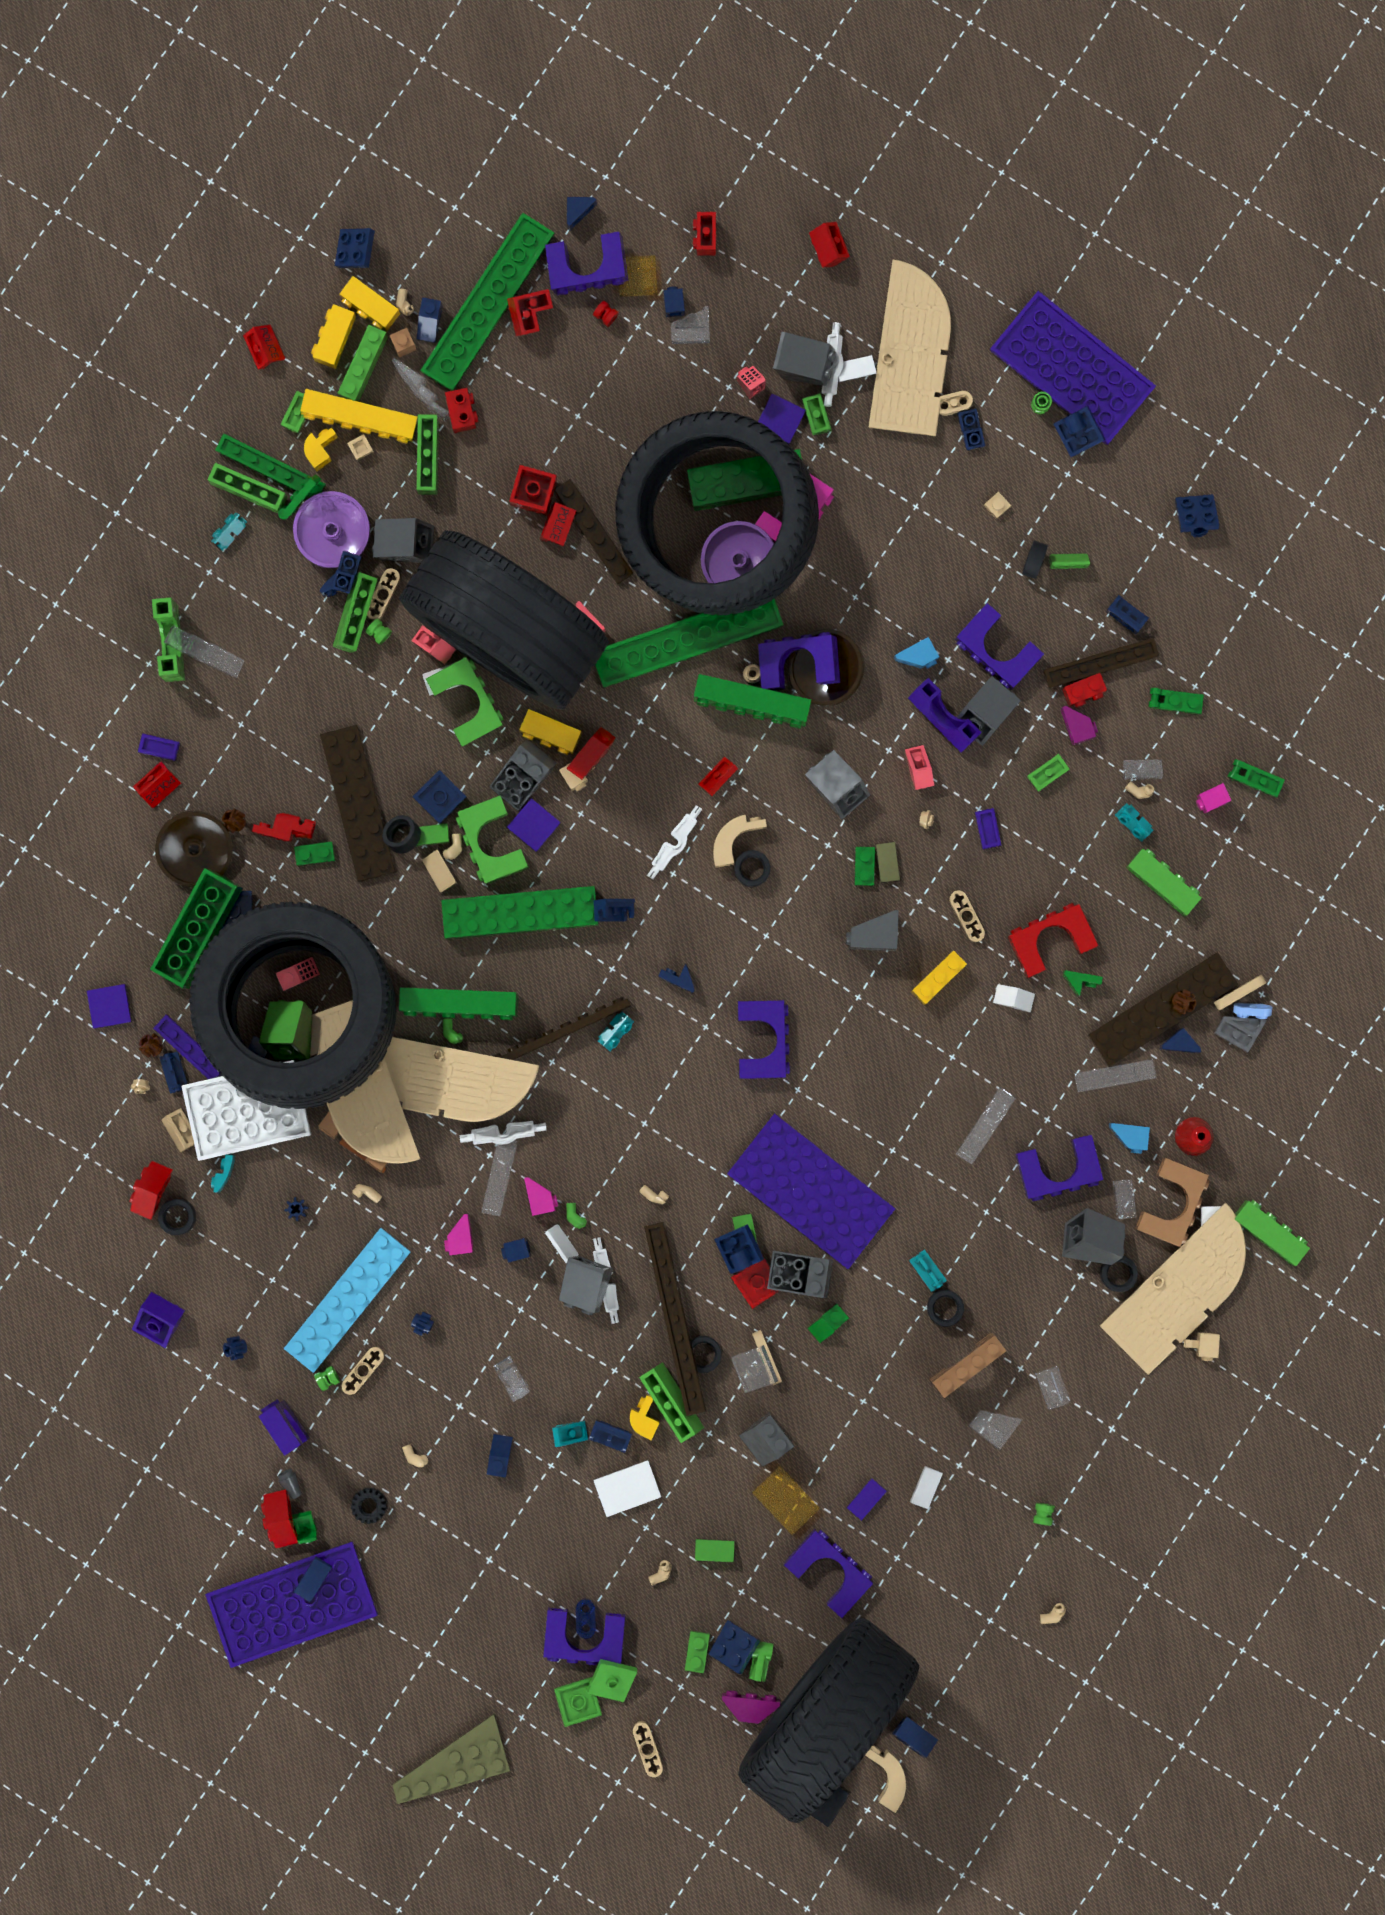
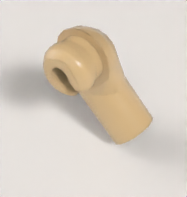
M411 1444L402 1447L409 1464L421 1468L428 1463L427 1456L415 1454Z

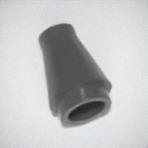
M288 1469L278 1475V1482L286 1489L291 1499H295L302 1494L296 1472Z

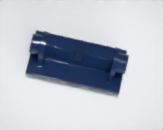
M177 1051L164 1054V1056L159 1058L169 1092L171 1094L181 1091L182 1085H186L187 1080L179 1053Z

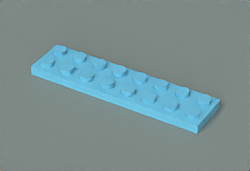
M380 1228L284 1347V1350L314 1373L411 1251L384 1229Z

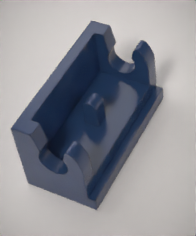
M1120 595L1117 596L1106 611V613L1135 635L1149 619L1148 616L1144 615Z
M635 899L593 900L595 922L627 921V910L629 911V918H634Z
M596 1419L589 1440L625 1453L632 1432Z
M908 1717L902 1719L891 1734L922 1758H927L938 1739Z

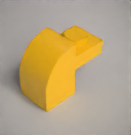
M332 427L329 430H322L318 434L319 437L317 439L311 433L305 440V455L316 472L332 461L324 450L327 445L338 438Z
M647 1394L645 1398L641 1397L637 1405L640 1408L639 1411L631 1409L630 1423L636 1433L652 1440L660 1421L646 1415L653 1401L651 1395Z

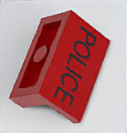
M271 325L253 327L243 335L258 370L264 369L272 362L285 359Z
M557 502L553 503L539 540L544 542L550 541L564 546L576 510Z
M161 761L138 781L133 788L154 808L177 788L181 782Z

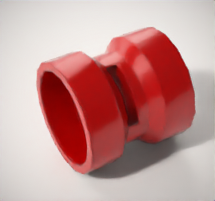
M605 300L598 305L593 313V316L596 319H601L607 327L619 315V311L615 308H610Z

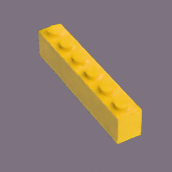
M305 389L300 410L304 418L309 420L318 418L322 419V422L325 424L333 425V423H338L345 429L351 430L354 427L360 429L359 431L365 434L374 432L378 433V436L382 438H397V441L401 443L413 441L418 419L417 416Z

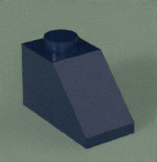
M422 297L418 318L417 340L436 343L443 308L441 301Z
M526 1237L504 1243V1248H501L503 1259H507L508 1263L531 1256Z
M493 1435L486 1475L507 1476L513 1437Z

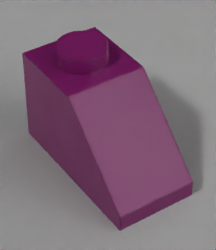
M1067 706L1060 709L1072 746L1096 737L1095 733H1098L1096 724L1091 722L1089 717Z

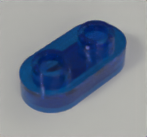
M582 1599L576 1605V1631L584 1639L591 1638L596 1631L595 1605L590 1599ZM582 1606H589V1611L584 1612ZM589 1625L590 1630L584 1631L582 1627Z

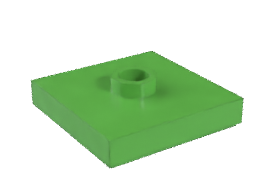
M600 1659L587 1688V1693L624 1702L637 1674V1668Z
M591 1677L554 1688L564 1727L602 1715L597 1696L587 1693Z

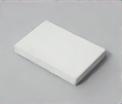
M648 1460L593 1480L606 1517L661 1497Z

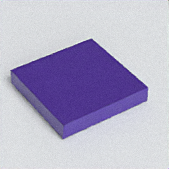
M771 394L758 422L767 426L789 445L806 410Z
M531 798L507 828L537 852L561 822Z
M126 984L87 991L93 1029L132 1022Z

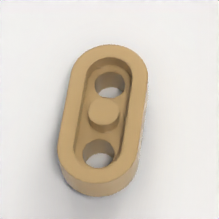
M959 391L940 396L939 414L947 416L967 411L973 403L972 395L967 391ZM965 399L967 403L962 405L959 401ZM947 404L948 408L942 409L941 405Z

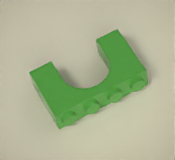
M171 597L152 599L153 618L158 623L162 644V656H157L159 676L165 682L185 680L178 604Z
M466 657L426 678L434 696L455 685L469 686L477 693L480 701L477 715L472 720L453 729L461 746L502 725L501 721L504 720L500 711L494 710L492 704L495 702L491 694L485 693L483 687L486 685L481 676L477 677L474 670L477 668L472 659L467 660Z
M501 796L458 811L459 817L456 820L459 828H464L466 833L463 835L466 846L470 845L473 851L469 854L473 864H478L479 870L476 872L480 882L484 881L487 885L528 869L521 849L501 857H492L485 854L479 847L478 836L481 829L487 823L508 815Z

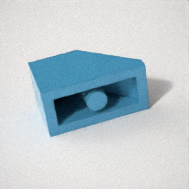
M929 637L896 654L894 659L903 664L921 669L924 667L929 669L937 664L936 661L939 659V655Z
M1109 1123V1128L1124 1147L1131 1149L1130 1153L1142 1154V1150H1148L1150 1127Z

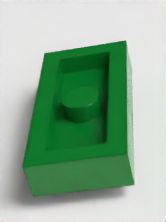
M333 842L294 847L297 866L335 861Z
M855 847V886H874L875 847Z

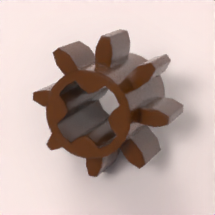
M235 808L227 810L222 816L225 827L232 833L241 831L246 824V821L243 819L245 814Z
M1186 989L1183 990V993L1177 992L1172 999V1003L1175 1005L1173 1008L1183 1015L1186 1014V1011L1192 1012L1197 1003L1196 999H1194L1195 995Z
M155 1033L152 1036L146 1034L139 1042V1046H141L139 1050L147 1058L150 1055L156 1057L163 1049V1041Z

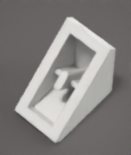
M998 984L993 1003L1031 1012L1035 994L1020 988Z

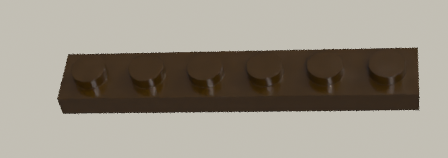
M571 479L555 488L554 490L563 504L576 510L575 522L617 585L633 575L632 570Z
M1150 638L1045 669L1044 674L1050 689L1088 678L1098 673H1105L1159 657L1154 638Z

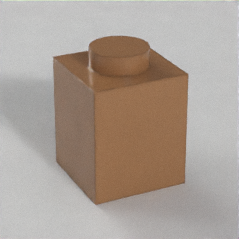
M407 328L390 335L399 358L416 351L415 344Z

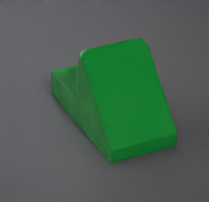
M1064 970L1062 973L1077 997L1081 994L1082 982L1085 983L1086 987L1096 988L1097 985L1102 984L1103 980L1101 976Z
M836 1303L807 1329L821 1343L832 1335L849 1317Z

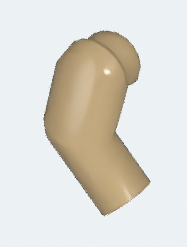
M398 289L396 307L403 315L410 316L414 312V306L410 305L406 300L408 290Z
M1130 781L1125 787L1137 799L1149 798L1154 792V787L1151 784L1137 787Z
M452 834V845L443 852V857L447 860L455 859L462 852L461 834Z
M358 1184L353 1190V1194L358 1198L364 1193L375 1203H378L382 1198L377 1191L366 1185Z
M646 1185L640 1189V1193L650 1202L665 1204L669 1198V1195L664 1191H660L657 1195Z
M661 1561L658 1573L648 1577L652 1586L669 1578L672 1570V1565L669 1561Z
M1057 1603L1050 1614H1040V1623H1058L1066 1612L1065 1606L1062 1603Z

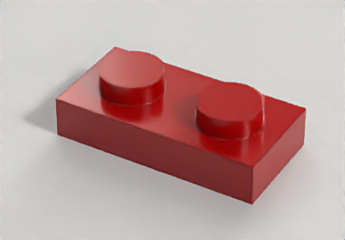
M723 757L698 785L713 796L738 768L726 757Z

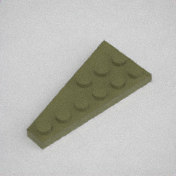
M492 1714L485 1721L393 1783L392 1786L397 1803L400 1804L509 1772L510 1767L495 1714Z

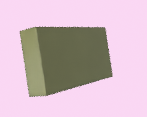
M895 842L876 844L880 883L899 881Z

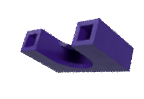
M613 232L601 235L602 264L597 271L585 276L572 272L568 248L564 241L546 244L551 290L555 294L557 293V295H566L568 291L583 292L590 287L600 289L604 288L607 284L622 285L624 281H629L621 233Z
M987 603L956 637V645L961 650H967L972 654L970 657L977 664L981 662L986 667L985 671L992 677L995 675L1000 679V683L1005 688L1013 690L1041 659L1044 653L1033 643L1029 642L1015 658L1009 661H997L991 658L984 648V637L1000 619L1001 615Z
M830 632L819 633L817 637H812V635H801V639L784 637L782 641L776 642L775 639L764 640V643L758 644L761 688L772 691L784 690L785 661L791 653L800 649H806L813 655L817 683L821 685L840 683L837 637L830 635Z
M784 1000L738 1001V1021L765 1022L774 1029L777 1036L776 1047L769 1056L761 1059H739V1079L786 1078V1074H790L789 1062H786L785 1056L789 1055V1043H785V1035H789V1025L785 1024V1016H788V1005H784Z
M1092 1135L1071 1139L1076 1157V1169L1069 1179L1062 1182L1051 1181L1043 1174L1036 1149L1016 1153L1026 1198H1032V1201L1044 1199L1043 1195L1050 1193L1052 1197L1062 1194L1061 1190L1069 1189L1072 1192L1080 1190L1081 1185L1088 1184V1187L1099 1185V1181L1103 1180Z
M277 1399L261 1410L263 1414L258 1417L284 1456L309 1439V1436L285 1400L279 1402Z
M814 1529L784 1562V1566L799 1579L816 1560L821 1558L836 1560L843 1567L845 1576L842 1586L828 1600L827 1605L838 1616L843 1618L873 1584L870 1580L872 1576L865 1569L860 1571L856 1567L858 1563L852 1557L846 1558L842 1554L844 1550L836 1543L832 1545L827 1540L829 1538L827 1534L822 1530L818 1532Z
M548 1608L543 1657H547L548 1661L557 1662L559 1659H567L568 1663H578V1660L586 1661V1664L598 1665L600 1659L621 1664L625 1614L606 1613L604 1637L600 1644L589 1650H581L574 1647L566 1635L568 1609Z

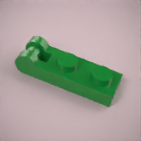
M317 474L311 478L308 476L301 484L303 488L300 491L296 490L290 497L292 500L290 504L285 505L278 511L279 517L287 519L293 515L322 479Z
M1150 688L1152 696L1151 701H1149V708L1202 714L1203 694ZM1159 696H1164L1163 703L1158 702Z
M1234 760L1232 772H1229L1227 776L1229 779L1238 781L1275 798L1278 797L1285 779L1240 760ZM1241 769L1246 770L1244 776L1239 775Z

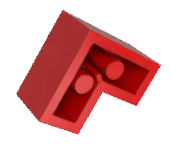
M549 289L507 298L516 336L540 331L536 312L553 308Z
M151 1161L148 1167L145 1166L140 1175L141 1179H137L134 1183L133 1190L135 1192L132 1193L129 1201L132 1203L130 1211L151 1220L159 1208L162 1194L170 1182L173 1169Z
M286 1489L263 1495L264 1503H261V1508L265 1518L262 1521L264 1529L267 1530L269 1541H273L275 1548L297 1544V1532L292 1519L291 1501Z

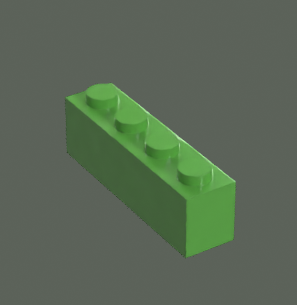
M368 325L338 391L339 397L357 402L360 401L388 339L385 331Z
M418 414V495H437L439 419L437 415Z
M217 463L214 464L208 477L211 485L275 513H278L284 507L288 498L286 493Z
M361 572L357 573L351 593L347 596L333 647L349 653L357 650L378 578Z
M1141 849L1126 868L1184 917L1187 916L1201 900L1200 892L1193 886L1188 887L1184 883L1185 879L1176 873L1174 875L1169 871L1171 868L1165 862L1161 861L1160 863L1155 859L1156 855L1152 851Z
M1245 1200L1235 1213V1220L1292 1266H1297L1310 1249L1306 1245L1308 1242L1299 1235L1296 1238L1291 1234L1292 1229L1287 1225L1282 1224L1281 1226L1276 1222L1277 1218L1271 1213L1267 1212L1265 1214L1261 1211L1262 1206L1257 1202Z
M663 1362L639 1377L680 1443L691 1438L704 1428L696 1414L686 1416L681 1390Z

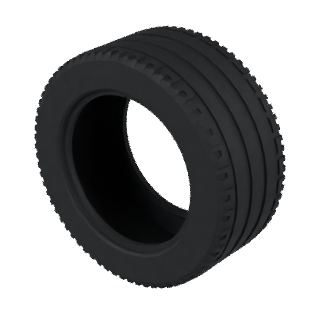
M445 530L440 535L438 541L435 542L429 551L428 558L422 561L417 569V574L412 576L399 597L402 605L411 615L452 647L504 682L531 698L555 709L564 710L571 702L570 699H573L579 690L580 683L585 681L591 672V667L595 666L609 643L602 629L558 592L498 552L455 531Z
M294 902L272 903L264 905L263 908L257 907L254 910H250L246 915H240V917L232 920L233 923L227 924L226 927L221 929L218 936H214L213 940L208 944V949L203 951L199 959L200 963L199 965L197 964L193 974L194 981L191 982V998L189 999L190 1016L196 1039L204 1055L213 1067L236 1089L248 1097L267 1105L287 1109H307L308 1107L323 1106L324 1103H332L339 1100L342 1096H347L355 1091L357 1086L360 1087L368 1080L367 1077L372 1075L379 1067V1062H382L387 1053V1048L391 1044L392 1033L395 1029L396 1000L394 986L388 969L369 938L351 921L332 910L315 904L312 906L310 903L297 902V904H294ZM291 951L315 952L337 962L349 975L353 991V1004L345 1030L326 1051L305 1061L283 1063L256 1055L244 1044L237 1024V1003L246 980L257 967L276 955Z

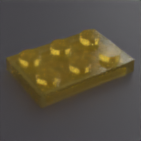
M781 1466L752 1492L791 1535L820 1509Z

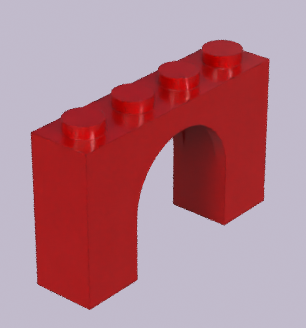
M1071 903L1064 906V911L1058 914L1056 911L1045 915L1047 919L1043 921L1036 919L1029 922V927L1023 930L1020 926L1011 931L1012 935L1008 936V939L1026 978L1046 970L1038 953L1036 942L1040 932L1047 927L1056 926L1067 931L1079 955L1098 946L1080 904L1074 906Z

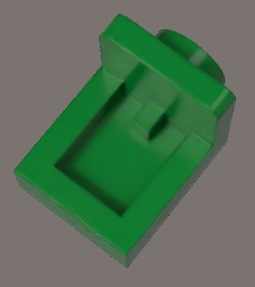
M312 1511L292 1515L298 1544H308L317 1540V1527Z

